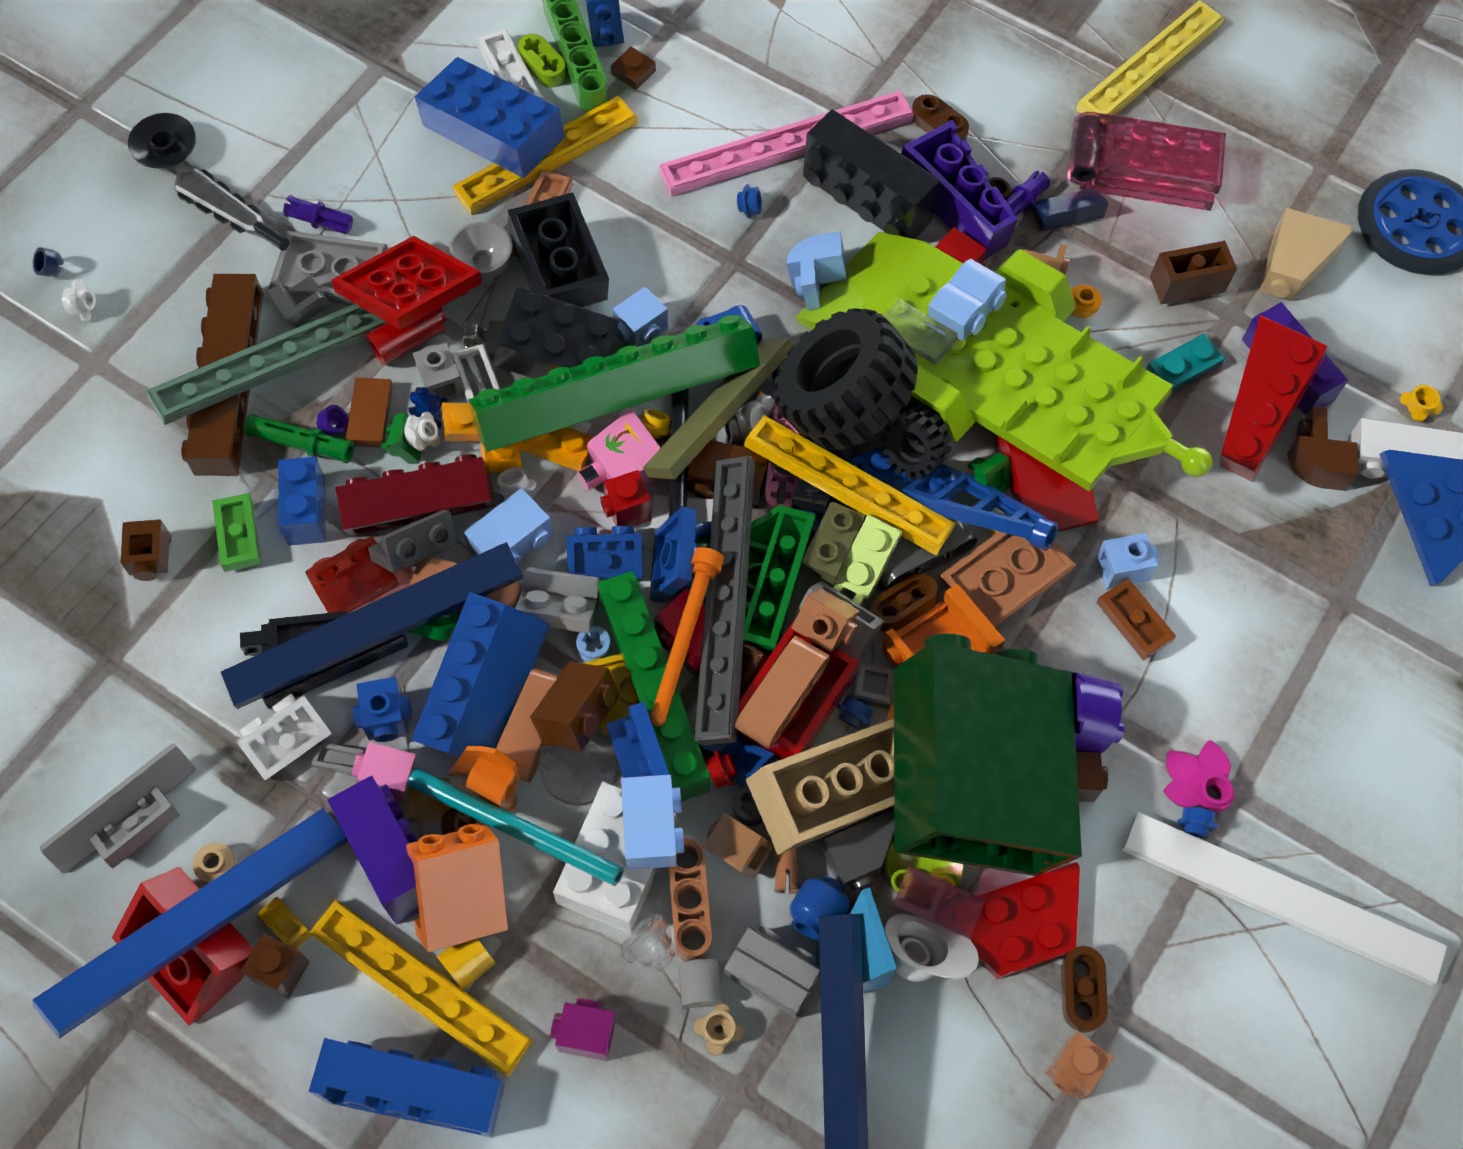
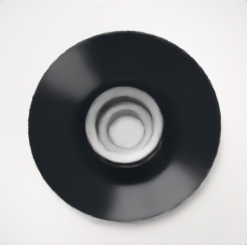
M158 113L142 119L133 127L128 137V148L132 157L141 165L149 168L160 169L177 165L192 153L196 145V133L192 124L186 118L173 113Z

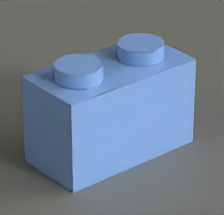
M521 488L463 533L467 547L474 556L507 542L519 565L522 558L533 549L538 550L546 545L553 531L550 517Z
M671 775L621 778L627 870L677 867L676 853H684L683 828H674L673 814L682 813L680 788H672Z

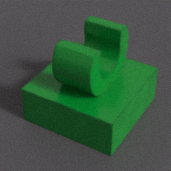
M407 413L395 414L392 425L387 427L385 431L389 434L387 442L383 443L381 448L391 456L398 455L409 464L420 462L423 450L418 451L410 446L404 436V426L409 415Z
M997 452L988 460L977 457L968 464V468L974 470L975 481L985 486L990 485L1002 493L1011 487L1008 456Z

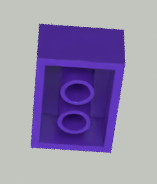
M371 775L327 799L381 905L394 923L397 925L418 913L414 865L406 850V845L417 842V839L406 819L403 818L404 815L387 784L379 787Z

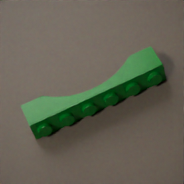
M630 571L597 582L600 604L611 634L627 668L639 703H645L650 718L667 660L634 571ZM676 686L665 723L662 726H654L653 724L652 726L669 775H671L672 788H680L681 801L710 792V775L699 745L694 741L695 735Z

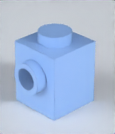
M646 286L613 308V318L619 320L615 335L623 343L627 341L631 346H643L651 343L654 338L659 337L662 332L668 329L667 308Z
M1147 533L1105 540L1096 555L1106 589H1112L1128 578L1133 584L1147 582L1159 565L1158 551L1154 545L1150 544Z

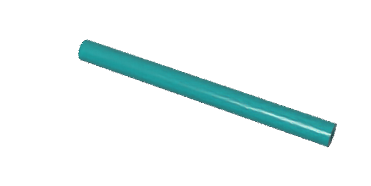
M415 769L409 777V787L612 886H616L623 876L624 867L421 769Z

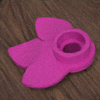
M1212 740L1206 742L1198 757L1173 750L1167 753L1166 768L1174 781L1168 784L1163 792L1173 803L1184 808L1201 806L1203 809L1213 812L1224 811L1232 804L1234 788L1228 779L1231 764L1224 751ZM1212 788L1216 790L1219 799L1211 798L1207 794V789Z

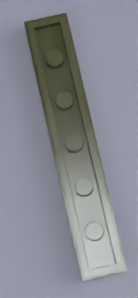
M790 338L762 339L757 344L760 366L727 376L645 464L643 469L648 478L676 479L788 356L787 352L793 346Z

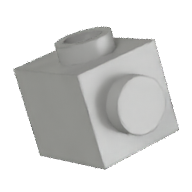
M447 342L440 345H430L421 351L413 353L430 406L464 395L461 379Z

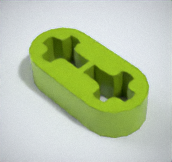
M528 34L519 40L518 51L528 70L541 84L547 87H556L565 81L566 67L564 59L542 36Z

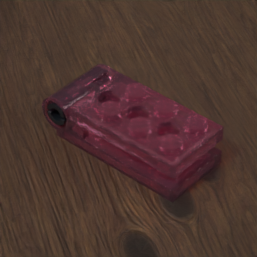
M1084 112L1077 115L1073 122L1067 178L1072 183L1079 185V190L1094 188L1097 192L1211 211L1215 194H1218L1222 187L1226 133L1097 112Z

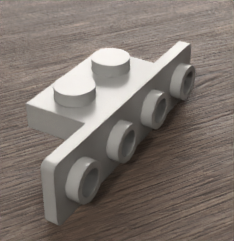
M170 744L43 843L39 848L40 851L61 873H67L95 850L113 869L180 816L165 797V794L196 770L195 766L176 744Z

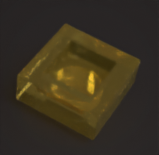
M439 778L451 784L449 778ZM409 787V821H442L443 815L450 809V806Z

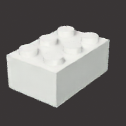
M602 781L575 844L624 867L623 876L616 886H612L566 863L554 888L553 895L557 905L631 934L659 868L627 870L622 789ZM673 813V814H674V828H676V827H677V813Z

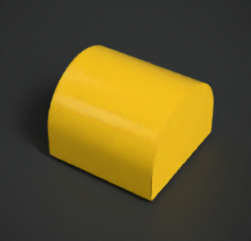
M478 939L449 946L436 956L462 990L466 989L496 964Z

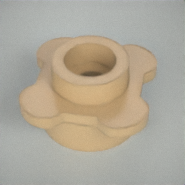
M725 1004L716 1005L714 1011L710 1012L705 1018L699 1017L694 1023L695 1033L702 1035L707 1043V1051L715 1056L721 1055L724 1047L731 1042L741 1041L744 1035L743 1027L735 1023L734 1018L730 1015V1008ZM721 1026L723 1028L722 1033H716L715 1027Z

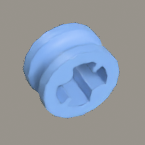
M592 626L590 633L580 632L576 640L578 655L584 662L609 657L611 641L606 630L598 626ZM593 638L600 639L602 649L598 650L596 647V652H589L586 641L589 640L592 643Z

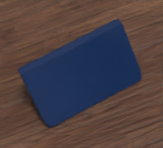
M1094 188L1035 201L1032 211L1043 232L1104 217L1109 203Z

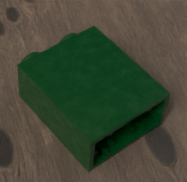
M937 634L925 639L923 649L894 669L895 853L1030 876L1043 874L1082 857L1071 672L1039 665L1038 654L1026 649H1007L993 655L972 650L971 640L959 634Z

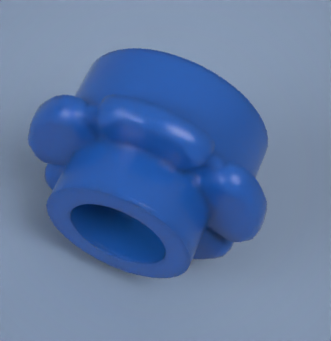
M749 184L745 185L743 191L737 194L739 212H744L747 218H751V215L761 214L762 211L760 188L750 187Z
M846 696L842 705L837 704V708L842 712L839 719L848 725L859 729L862 724L868 726L871 724L869 719L874 711L862 702Z
M1196 807L1183 808L1182 818L1177 820L1181 827H1185V833L1199 838L1209 837V832L1218 829V824L1214 823L1215 812L1208 809Z

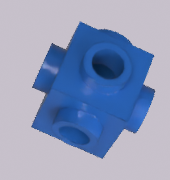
M396 676L356 684L359 705L353 706L356 728H362L369 741L389 742L397 739L398 735L408 733L406 720L413 718L409 696H403Z

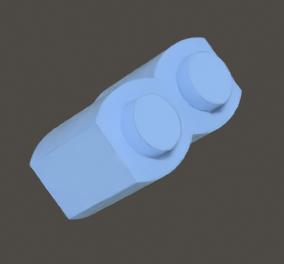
M972 259L967 260L957 270L950 282L938 291L928 305V321L961 341L966 340L971 334H978L985 324L986 316L992 310L998 311L1007 297V292H1005L1006 279Z

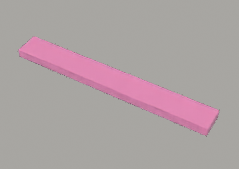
M901 90L835 110L870 134L913 122L914 113ZM827 113L659 164L661 176L672 197L804 156L807 132Z

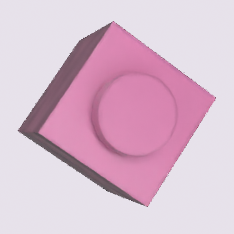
M369 742L365 754L358 752L351 775L357 777V783L372 775L379 787L387 784L395 800L403 802L408 787V780L414 768L416 754Z

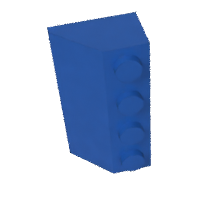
M469 592L411 740L458 758L467 746H484L496 749L524 684L535 666L550 625L511 606Z

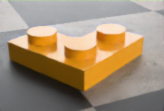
M442 403L440 415L444 441L480 442L481 457L488 464L490 473H502L514 467L522 468L520 448L514 446V444L489 452L486 451L478 437L469 403Z
M565 427L515 443L514 446L524 452L575 471H580L589 459L587 444L594 437Z

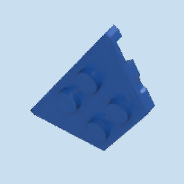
M1390 449L1383 451L1379 454L1429 585L1441 583L1463 561V459Z

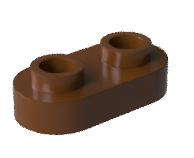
M930 94L921 95L914 100L912 105L914 113L913 122L926 133L953 120L958 127L957 135L961 141L967 139L969 131L967 119L943 100Z
M913 574L877 596L870 605V612L885 621L880 630L887 632L892 628L894 631H898L932 609L937 604L939 597L937 582L927 574ZM917 596H924L921 599L915 598Z
M1078 946L1068 952L1061 964L1062 1011L1066 1023L1072 1029L1088 1033L1099 1028L1107 1017L1106 965L1103 957L1097 950L1089 946ZM1077 963L1084 964L1087 967V976H1080L1076 972L1075 965ZM1078 1005H1084L1089 1009V1018L1085 1019L1078 1015Z

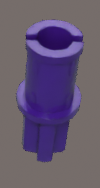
M1037 170L1023 184L1016 185L1013 188L1012 195L1006 202L1016 217L1024 209L1032 208L1036 198L1049 188L1050 179L1048 175Z
M289 195L286 198L290 202V204L284 203L283 215L286 217L310 223L312 228L315 229L320 226L342 234H348L352 229L353 217L349 214L327 208L323 202L315 204L296 198L293 195Z

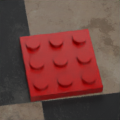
M414 235L332 279L334 292L399 330L411 326L415 321L433 311L439 310L443 305L459 296L465 295L469 290L482 283L479 270Z

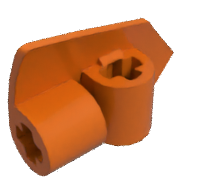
M467 746L447 776L468 777L466 788L479 794L481 799L511 812L517 803L516 788L520 780L517 764L498 749L484 746Z

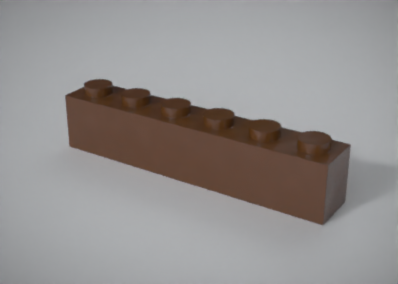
M213 274L211 288L208 287L206 290L207 317H203L201 320L203 343L202 347H198L196 352L198 368L257 344L264 293L256 274ZM250 389L186 416L189 432L188 439L182 442L181 454L183 461L188 463L194 476H238Z

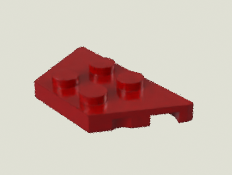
M1078 862L935 910L932 916L938 924H943L960 931L969 938L977 949L978 957L982 961L983 966L997 980L1064 957L1076 947L1080 866Z

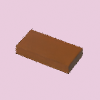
M355 377L346 440L353 441L355 446L381 447L385 443V431L393 388L391 379Z

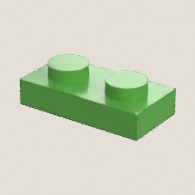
M250 493L212 500L220 564L224 572L262 564L254 504Z

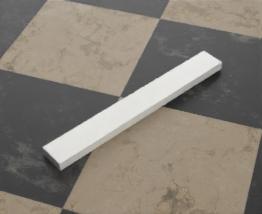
M1137 812L1134 816L1122 849L1123 852L1430 986L1437 984L1447 945Z

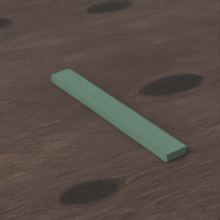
M353 304L146 390L147 398L163 424L167 425L367 339L366 334L387 322L362 307Z

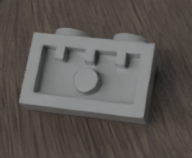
M526 568L523 592L515 609L550 625L549 628L590 633L598 611L599 593L597 582L600 580L592 576Z

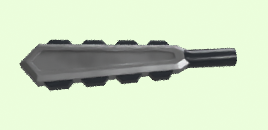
M192 168L177 172L174 189L181 200L188 204L196 203L197 209L205 214L213 213L214 218L223 224L231 223V228L238 233L256 234L282 251L288 248L290 244L289 239L265 224L258 208L252 204L246 206V201L237 193L230 194L229 187L221 181L214 182L215 178L208 171Z

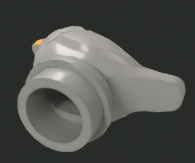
M759 391L758 397L754 401L745 404L741 411H737L724 425L730 444H744L746 437L764 415L769 418L771 417L775 408V401L771 396Z

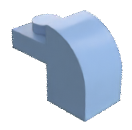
M840 231L806 238L799 242L787 257V267L792 288H796L798 297H804L807 310L820 309V284L847 280L846 257Z

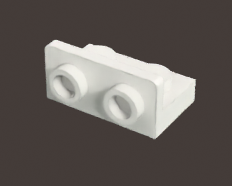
M291 693L272 707L276 713L262 722L258 716L238 730L242 737L236 740V742L264 780L270 778L332 734L304 695L296 699Z

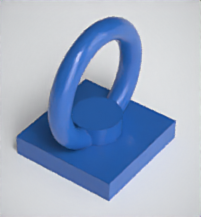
M682 506L654 531L650 601L664 603L680 589L685 590L687 588L689 591L694 580L692 577L693 564H691L695 549L698 548L697 543L694 541L711 535L712 522L696 523V509Z

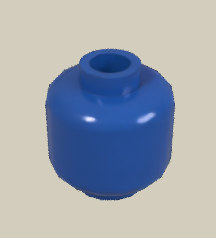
M824 876L822 879L809 878L804 881L789 906V912L793 918V927L802 935L813 940H819V916L844 915L849 911L850 903L843 893V885L828 876Z

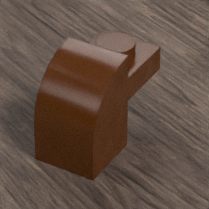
M1312 406L1305 419H1301L1298 423L1297 439L1287 452L1289 464L1300 479L1312 486L1346 491L1358 475L1357 442L1328 439L1327 408Z

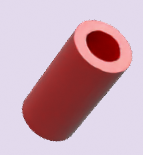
M442 308L401 330L389 323H385L366 334V338L376 357L385 366L444 332V323L447 322V317Z

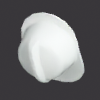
M896 914L887 920L884 931L897 967L896 973L905 980L912 982L926 981L933 975L949 979H961L970 976L976 970L979 962L977 949L971 940L960 931L909 914Z

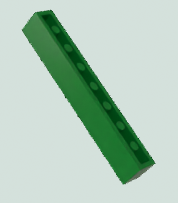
M727 315L720 318L717 323L708 326H691L685 330V333L675 336H659L654 338L651 343L643 346H626L619 349L617 354L604 358L601 356L590 357L584 360L581 365L571 368L558 367L549 371L548 375L536 379L522 378L515 381L513 386L500 390H483L478 393L477 397L468 399L478 437L486 451L489 452L760 366L754 327L741 315Z

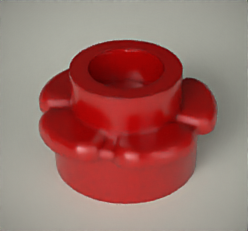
M716 750L714 751L715 756L705 760L709 775L717 789L726 785L732 787L734 785L733 778L738 776L737 768L729 754L721 756V753Z

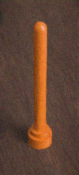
M698 547L694 551L691 564H693L692 573L695 577L650 715L651 723L654 726H662L666 721L709 581L713 580L715 575L720 574L725 558L716 550Z

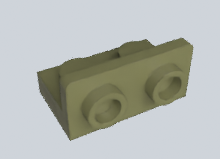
M831 502L803 558L802 565L816 571V574L821 576L820 581L833 588L847 554L863 525L865 515L838 503Z

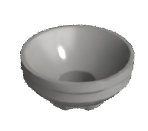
M475 222L462 227L455 233L450 242L449 251L451 256L479 270L481 278L484 280L493 278L506 270L512 260L513 246L509 234L502 227L490 222ZM481 255H488L493 258V262L487 267H478L474 264V260Z

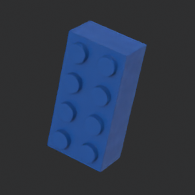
M456 57L415 96L424 127L522 178H525L565 138L559 107L459 57Z

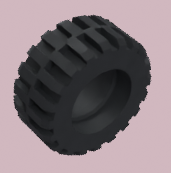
M852 308L848 309L847 313L841 311L834 313L830 319H822L816 323L815 328L810 332L806 331L800 337L799 343L796 346H792L787 352L788 357L785 361L781 362L778 368L779 376L775 377L774 382L775 404L783 417L804 438L829 451H843L851 449V446L854 444L860 446L867 443L868 438L881 434L885 431L884 427L890 421L893 423L900 416V409L903 406L906 407L911 399L910 391L915 390L918 364L913 349L882 314L870 309Z

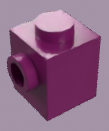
M577 998L575 1004L565 1002L562 1014L555 1013L550 1038L556 1039L555 1046L558 1052L608 1061L616 1024L615 1012L600 1009L601 1004L599 1002L589 999Z

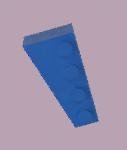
M324 1038L308 1091L328 1104L492 1138L505 1087L501 1080L495 1079V1071L481 1067H471L470 1072L454 1069L455 1063L442 1059L430 1058L428 1063L413 1059V1054L389 1049L388 1053L374 1050L371 1045L361 1042L347 1041V1043Z

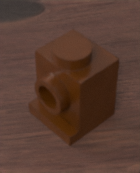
M161 519L123 522L120 563L130 576L133 575L137 580L151 581L157 578V573H168L169 542H171L172 535Z

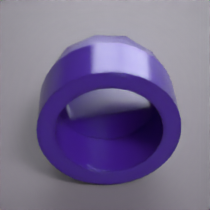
M330 405L318 413L316 425L318 429L324 430L325 434L332 436L345 431L349 420L346 412L340 406Z

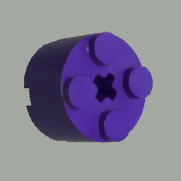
M1070 671L1072 674L1076 751L1103 753L1112 743L1120 742L1124 734V724L1121 721L1122 686L1109 679Z

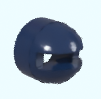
M42 247L35 251L33 269L37 275L56 276L62 271L59 265H63L64 261L57 251Z

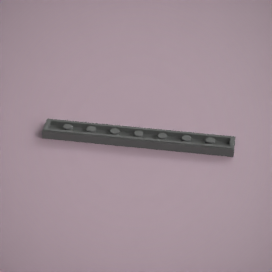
M750 455L716 461L710 549L720 552L725 559L720 574L715 575V578L709 581L706 590L694 741L699 745L737 742L735 723L739 712L755 460Z

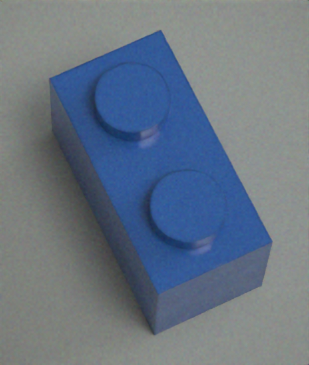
M305 457L278 460L279 528L288 545L326 542L325 477L317 458Z

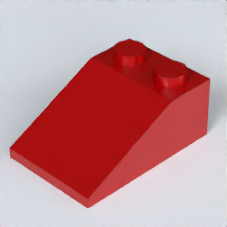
M997 435L994 448L996 453L998 452L1009 457L1010 490L1015 500L1045 516L1046 519L1058 523V532L1098 523L1099 518L1092 489L1090 491L1085 490Z

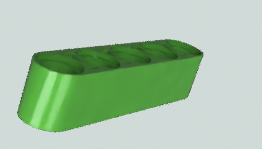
M543 0L545 16L560 56L565 61L566 72L579 107L587 113L608 101L605 74L576 0Z

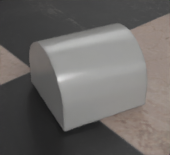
M697 959L678 965L682 1009L711 1007L723 1004L719 960Z

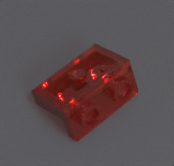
M373 536L352 542L342 552L332 557L318 560L310 569L305 571L327 613L345 611L348 614L400 586L393 572L371 561L368 547L377 544Z

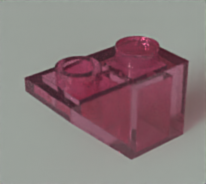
M908 866L893 907L970 939L985 900L946 881Z

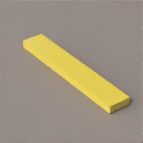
M1199 0L1078 102L1076 110L1084 116L1097 117L1101 121V128L1220 27L1224 17Z

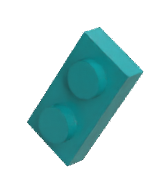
M1203 333L1149 362L1146 370L1172 384L1171 393L1221 367L1225 357Z

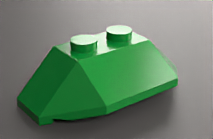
M778 505L770 510V513L751 522L744 642L769 650H774L784 631L802 572V561L808 549L815 514Z

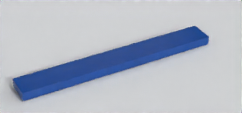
M322 808L32 999L34 1009L59 1039L346 844L348 839L343 829Z

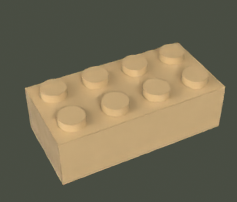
M894 718L763 766L746 779L777 855L894 809Z

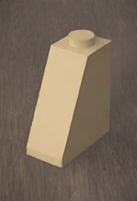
M1285 208L1274 231L1259 291L1269 293L1278 298L1293 300L1341 251L1353 227Z

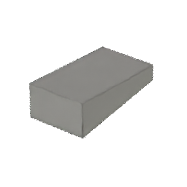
M319 742L311 765L316 768L353 776L351 774L358 752L365 754V751Z

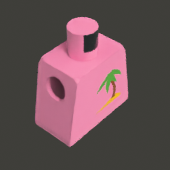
M632 409L626 411L589 441L587 448L591 464L577 472L580 482L587 491L603 483V481L635 470H639L645 487L664 480L648 478L643 469L645 464L659 451L660 446Z

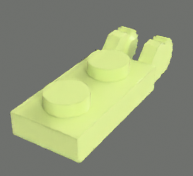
M868 514L847 554L833 589L841 594L844 593L846 588L855 592L856 596L852 601L863 607L866 599L871 597L903 531Z

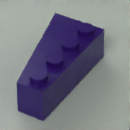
M951 120L904 145L901 154L940 179L934 213L950 229L955 227L987 249L985 260L1008 246L1018 219L998 188L990 185L986 179L987 171L982 164L977 165L971 156V147L966 140L961 141L957 135L958 127Z

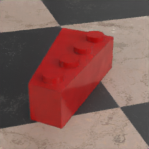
M1262 315L1259 316L1221 451V467L1254 482L1324 362L1327 345Z

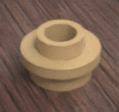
M210 843L203 846L193 859V871L205 883H210L235 866L233 852L221 843ZM218 856V865L214 868H207L208 860L211 857Z

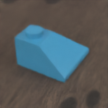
M866 888L861 891L850 913L861 915L863 993L888 986L897 970L871 889Z

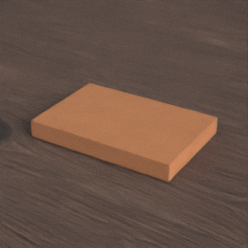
M997 532L940 575V579L948 589L958 583L991 624L997 628L1074 571L1076 564L1055 540L1052 546L1047 551L1032 546L1025 538Z

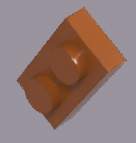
M1129 578L1101 595L1096 602L1143 661L1172 643L1176 638L1173 631Z

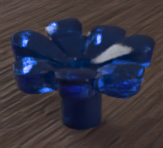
M417 387L415 391L410 393V400L415 406L408 408L409 414L421 417L422 413L430 412L434 417L438 430L441 429L442 410L440 408L442 403H448V400L445 397H440L437 393L430 394L425 387Z

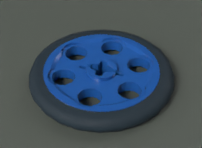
M1406 169L1383 175L1372 182L1363 192L1358 204L1359 226L1368 245L1382 259L1400 269L1424 275L1444 274L1463 267V187L1451 179L1431 171ZM1401 190L1411 191L1416 196V199L1410 200L1405 198L1401 194ZM1433 199L1445 200L1449 208L1437 206ZM1380 208L1391 209L1396 217L1384 216ZM1446 225L1457 226L1462 234H1452L1448 231ZM1399 234L1404 236L1408 244L1397 243L1392 235ZM1426 244H1436L1440 247L1442 253L1431 252L1426 247Z

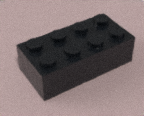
M831 109L807 132L803 177L811 185L821 188L830 194L836 202L846 205L858 213L864 221L871 222L888 234L916 239L932 222L940 179L834 109Z

